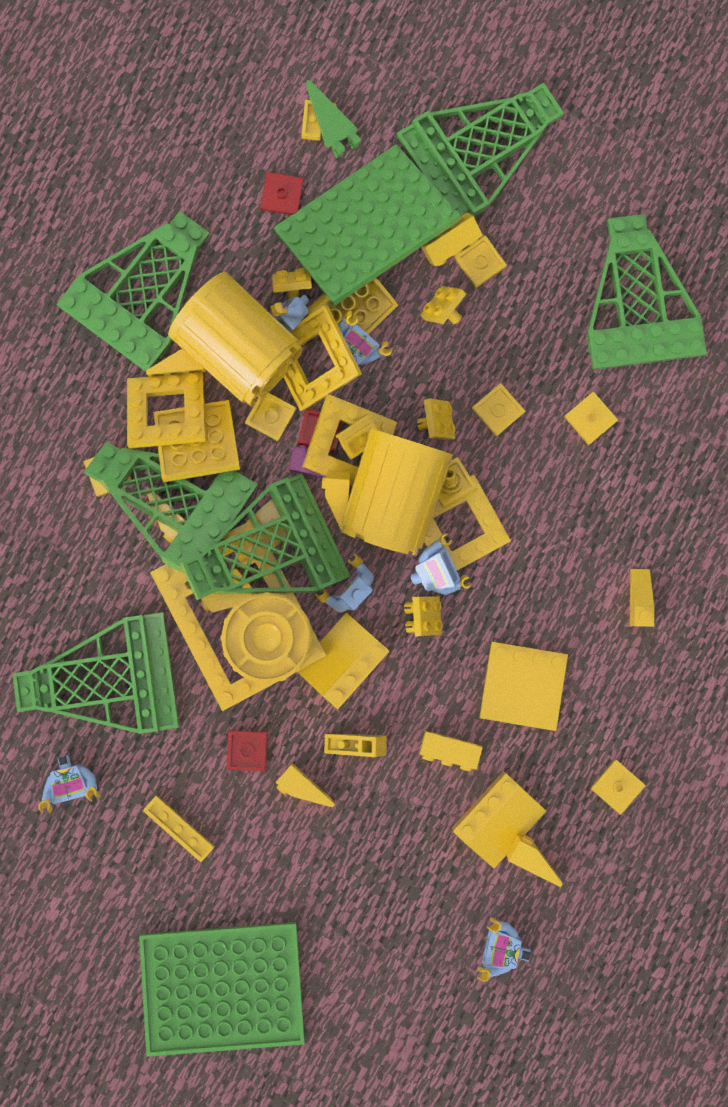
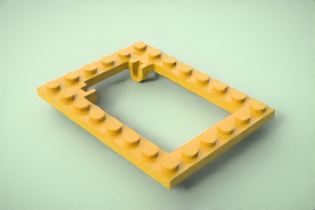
M251 521L229 531L222 541L254 529ZM261 533L259 542L268 545L263 534ZM257 534L252 535L249 538L256 540ZM244 540L241 549L251 552L254 544ZM237 541L231 545L238 547L240 541ZM257 546L254 554L264 558L266 549ZM226 548L224 556L232 552L236 554L237 551ZM270 551L267 560L276 563L277 561ZM239 553L238 559L240 563L247 565L249 556ZM252 558L250 565L256 563L260 569L262 562ZM265 563L263 571L268 570L273 566H270ZM167 564L150 572L222 711L276 683L264 684L249 681L244 677L231 684L186 599L194 593L185 573L181 570L177 571ZM281 570V574L287 584V587L291 588ZM275 574L263 577L269 588H281ZM272 593L284 595L300 606L294 593ZM313 629L310 654L301 666V669L326 656Z

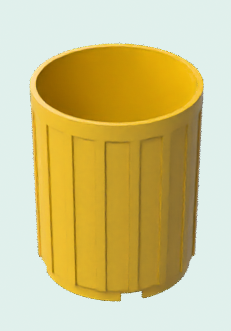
M227 272L214 276L190 298L176 316L168 334L175 343L234 396L250 406L256 404L254 401L256 397L264 398L292 368L290 365L293 358L297 360L303 351V348L298 344L299 340Z
M370 428L342 524L344 526L342 532L354 538L357 536L363 539L364 542L404 554H408L411 551L413 552L412 555H417L418 550L422 549L453 454Z
M270 592L249 595L246 599L233 606V609L223 622L221 641L224 657L227 658L235 672H238L249 681L264 684L284 681L301 669V666L310 654L313 637L309 619L298 604L284 595L281 596Z

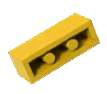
M465 213L461 216L460 221L421 248L428 261L436 267L443 265L449 257L460 254L466 246L478 242V239L483 235L474 216Z
M425 730L419 754L423 755L422 759L434 762V759L442 760L441 764L452 767L453 764L460 765V769L471 772L472 769L477 770L483 747Z

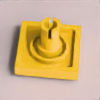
M304 268L295 269L294 272L280 270L273 274L274 293L288 291L289 299L298 297L300 295L299 290L312 288L311 276Z
M442 286L435 292L433 299L424 306L420 316L430 322L444 324L449 319L452 324H456L461 320L462 315L455 308L465 297L466 293L462 289Z
M431 398L424 400L426 418L417 420V423H422L417 425L419 430L428 429L429 438L455 439V426L452 421L450 402Z
M458 457L451 460L438 499L444 509L477 491V486Z

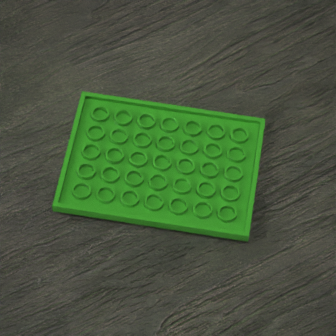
M396 144L273 228L335 306L460 221L461 217Z
M296 922L139 935L146 1057L305 1044Z

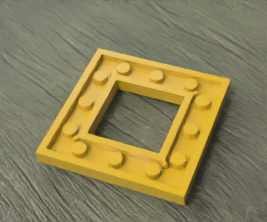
M328 305L322 306L300 321L292 331H289L299 340L298 344L300 346L320 335L335 365L334 368L309 383L298 360L293 358L290 365L292 368L284 376V379L300 411L308 409L324 399L326 395L332 394L362 375Z
M203 372L127 378L128 448L206 442ZM184 394L185 423L148 426V397Z
M328 394L326 395L302 467L327 476V470L351 472L350 486L353 487L359 467L328 456L339 421L352 425L368 414L378 431L391 435L394 433L397 422Z
M475 475L470 477L477 486V491L445 509L438 500L424 541L427 547L435 541H440L442 533L433 518L467 501L484 534L454 551H451L448 545L442 546V548L446 547L456 571L511 541Z

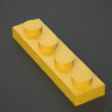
M158 795L143 810L200 862L215 847Z

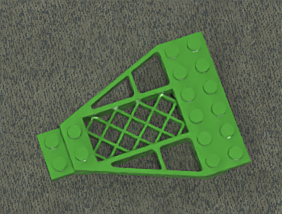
M542 83L531 91L517 94L512 98L429 112L428 110L415 118L412 124L399 131L397 138L416 167L460 214V217L465 213L476 217L491 206L545 132L547 126L563 117L564 112L546 85ZM493 109L472 123L464 115L465 113ZM504 112L513 113L515 115L514 121L503 119ZM458 115L465 127L447 138L435 119ZM488 122L499 123L498 131L487 129ZM501 124L512 126L511 134L501 132ZM514 127L523 128L525 130L524 136L513 134ZM472 132L484 133L482 141L472 139ZM485 135L497 136L495 143L484 141ZM498 138H508V146L497 144ZM512 139L519 141L510 147ZM457 141L468 143L467 149L455 148ZM470 143L480 145V152L468 151ZM483 146L494 148L493 155L481 154ZM522 148H526L510 172L505 176L497 164ZM496 149L503 150L501 153L495 156ZM458 154L465 155L464 163L462 162ZM467 156L478 158L477 166L465 164ZM480 159L488 160L479 166ZM489 169H494L502 183L491 198L487 200L474 178Z
M179 211L170 224H164L80 274L56 305L146 372L159 359L161 360L172 343L169 335L167 338L162 337L146 325V323L159 306L164 305L174 313L172 325L176 316L181 311L198 251L210 236V233ZM146 244L126 270H122L114 264L117 260ZM164 249L165 258L154 259L153 250ZM167 249L176 256L167 257ZM151 252L152 260L144 261L147 255ZM179 260L180 268L169 270L168 261ZM166 262L167 271L156 272L155 263ZM152 264L153 273L143 274L142 265ZM110 265L121 273V277L108 293H103L88 282L87 278ZM139 267L140 275H133V273ZM185 274L176 308H173L164 300ZM167 275L168 283L158 285L157 276ZM154 276L155 286L145 287L144 278ZM141 278L142 287L132 289L131 279ZM128 281L129 289L121 290ZM156 289V299L147 300L145 291ZM143 291L144 300L133 302L132 292ZM129 293L130 302L120 304L119 294ZM144 304L145 313L135 315L134 305ZM131 306L132 314L123 307Z
M645 214L608 219L607 225L610 239L586 334L592 370L705 356L707 352L701 316L650 230H647ZM638 254L634 260L626 255ZM640 255L649 261L645 268L635 262ZM621 257L630 263L626 271L617 265ZM658 258L677 290L665 292L662 289ZM650 263L652 267V274L646 270ZM610 264L615 298L601 300L600 297L608 265ZM632 265L641 271L637 278H634L627 272ZM618 271L622 273V276L620 278L618 275ZM643 273L652 279L647 287L638 281ZM624 275L633 281L629 289L620 284V280ZM653 281L655 293L649 289V286L652 284ZM634 284H637L644 290L639 297L630 291ZM621 289L625 292L623 296H621ZM645 292L654 297L650 305L641 299ZM626 294L636 300L631 307L622 301ZM680 295L693 318L668 320L664 297ZM655 300H657L658 311L651 307ZM637 302L647 308L642 315L633 310ZM615 304L619 327L594 330L593 326L598 306ZM623 307L628 310L625 316ZM648 310L657 315L653 323L643 317ZM629 312L639 318L634 325L625 320ZM640 320H642L644 323H646V324L637 325Z
M106 442L85 469V474L100 482L111 493L162 559V562L177 571H183L181 562L200 555L239 516L258 487L257 483L238 472L228 471L219 473L206 491L185 479L171 481L174 483L172 485H167L164 482L165 486L153 488L152 481L162 479L160 465L152 461H160L159 454L128 448H121L120 450ZM147 469L148 477L137 479L136 471ZM149 469L158 475L151 476ZM134 473L135 479L128 480L131 474ZM150 481L151 489L140 491L139 483ZM136 484L137 492H126L125 486ZM179 488L181 496L170 498L168 490ZM182 488L190 492V494L183 495ZM166 491V499L156 500L155 493ZM152 493L154 501L144 503L141 496ZM196 497L197 505L186 507L185 500ZM182 500L184 508L173 510L171 502ZM124 501L152 517L146 527L141 525ZM169 503L170 511L159 512L158 505ZM185 513L187 520L177 522L174 515ZM157 520L179 532L165 552L159 548L148 534Z
M302 473L272 483L200 555L181 562V567L197 600L211 594L316 593L350 577ZM266 494H270L280 518L264 525H259L252 508ZM247 514L254 529L221 542V539ZM275 526L273 533L267 531V529ZM278 526L287 530L285 538L276 535ZM261 533L271 537L268 545L259 542ZM257 534L256 540L249 538L250 536ZM274 539L284 542L281 551L271 547ZM244 540L254 544L251 552L241 549ZM237 541H240L238 547L231 545ZM287 544L295 548L293 556L284 552ZM257 546L266 549L264 558L254 554ZM226 548L237 551L234 560L224 556ZM270 551L279 555L276 563L267 560ZM239 553L249 556L247 565L237 562ZM282 556L290 559L289 561L280 564ZM252 558L262 562L259 570L249 567ZM224 561L232 564L230 571ZM298 562L302 563L312 587L288 588L281 574V569ZM265 563L270 566H273L272 568L263 571ZM235 566L245 569L242 578L232 574ZM248 571L256 574L245 579ZM270 574L276 575L281 588H242V586Z
M164 612L123 618L32 671L12 673L17 712L37 709L138 734L180 727ZM124 624L128 652L104 655L101 636ZM97 640V657L64 661V658ZM122 657H128L129 663ZM117 658L111 666L103 661ZM119 660L128 666L122 675L113 669ZM97 661L92 669L84 664ZM100 663L108 668L103 677L94 672ZM78 664L76 668L73 670V672L65 667L67 665ZM81 666L89 671L84 680L75 675ZM61 669L70 674L64 683L56 677ZM129 670L131 674V681L124 677ZM111 671L120 677L114 685L105 680ZM92 674L100 680L95 688L86 683ZM72 677L81 683L75 691L67 686ZM121 680L130 685L125 694L116 688ZM57 683H59V684L61 685V687H60L59 690H58ZM102 683L111 688L106 696L97 691ZM83 685L92 691L86 699L78 694ZM64 688L72 693L67 702L59 697ZM133 689V695H128L129 692ZM113 691L121 695V697L108 698ZM94 693L101 698V700L89 701ZM75 696L82 701L81 703L70 704ZM133 699L138 728L112 722L111 702ZM104 704L107 721L73 713L70 709Z

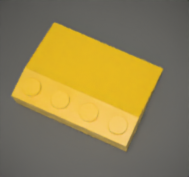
M375 278L335 306L323 292L308 307L309 312L306 314V317L322 306L328 305L337 325H339L343 319H346L347 312L352 311L350 318H355L358 315L357 325L369 334L398 304L380 281Z
M345 613L319 642L326 656L299 670L298 673L336 709H339L387 655L389 650L348 613Z
M503 771L451 829L474 852L495 868L506 856L516 835L518 834L523 837L544 815L546 810Z

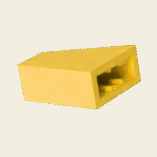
M238 569L232 572L233 575L240 578L243 576ZM249 583L242 586V588H252ZM211 594L201 598L202 602L200 604L207 612L210 610L213 613L233 608L235 604L246 599L247 596L256 594Z

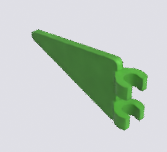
M308 80L306 87L325 146L327 148L332 147L336 158H339L345 152V147L341 141L347 139L352 150L361 143L359 136L356 134L358 129Z

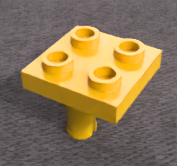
M440 596L412 597L413 602H405L404 607H411L410 609H404L405 613H413L414 621H407L405 626H412V628H406L407 633H415V636L442 635L443 624L440 612Z

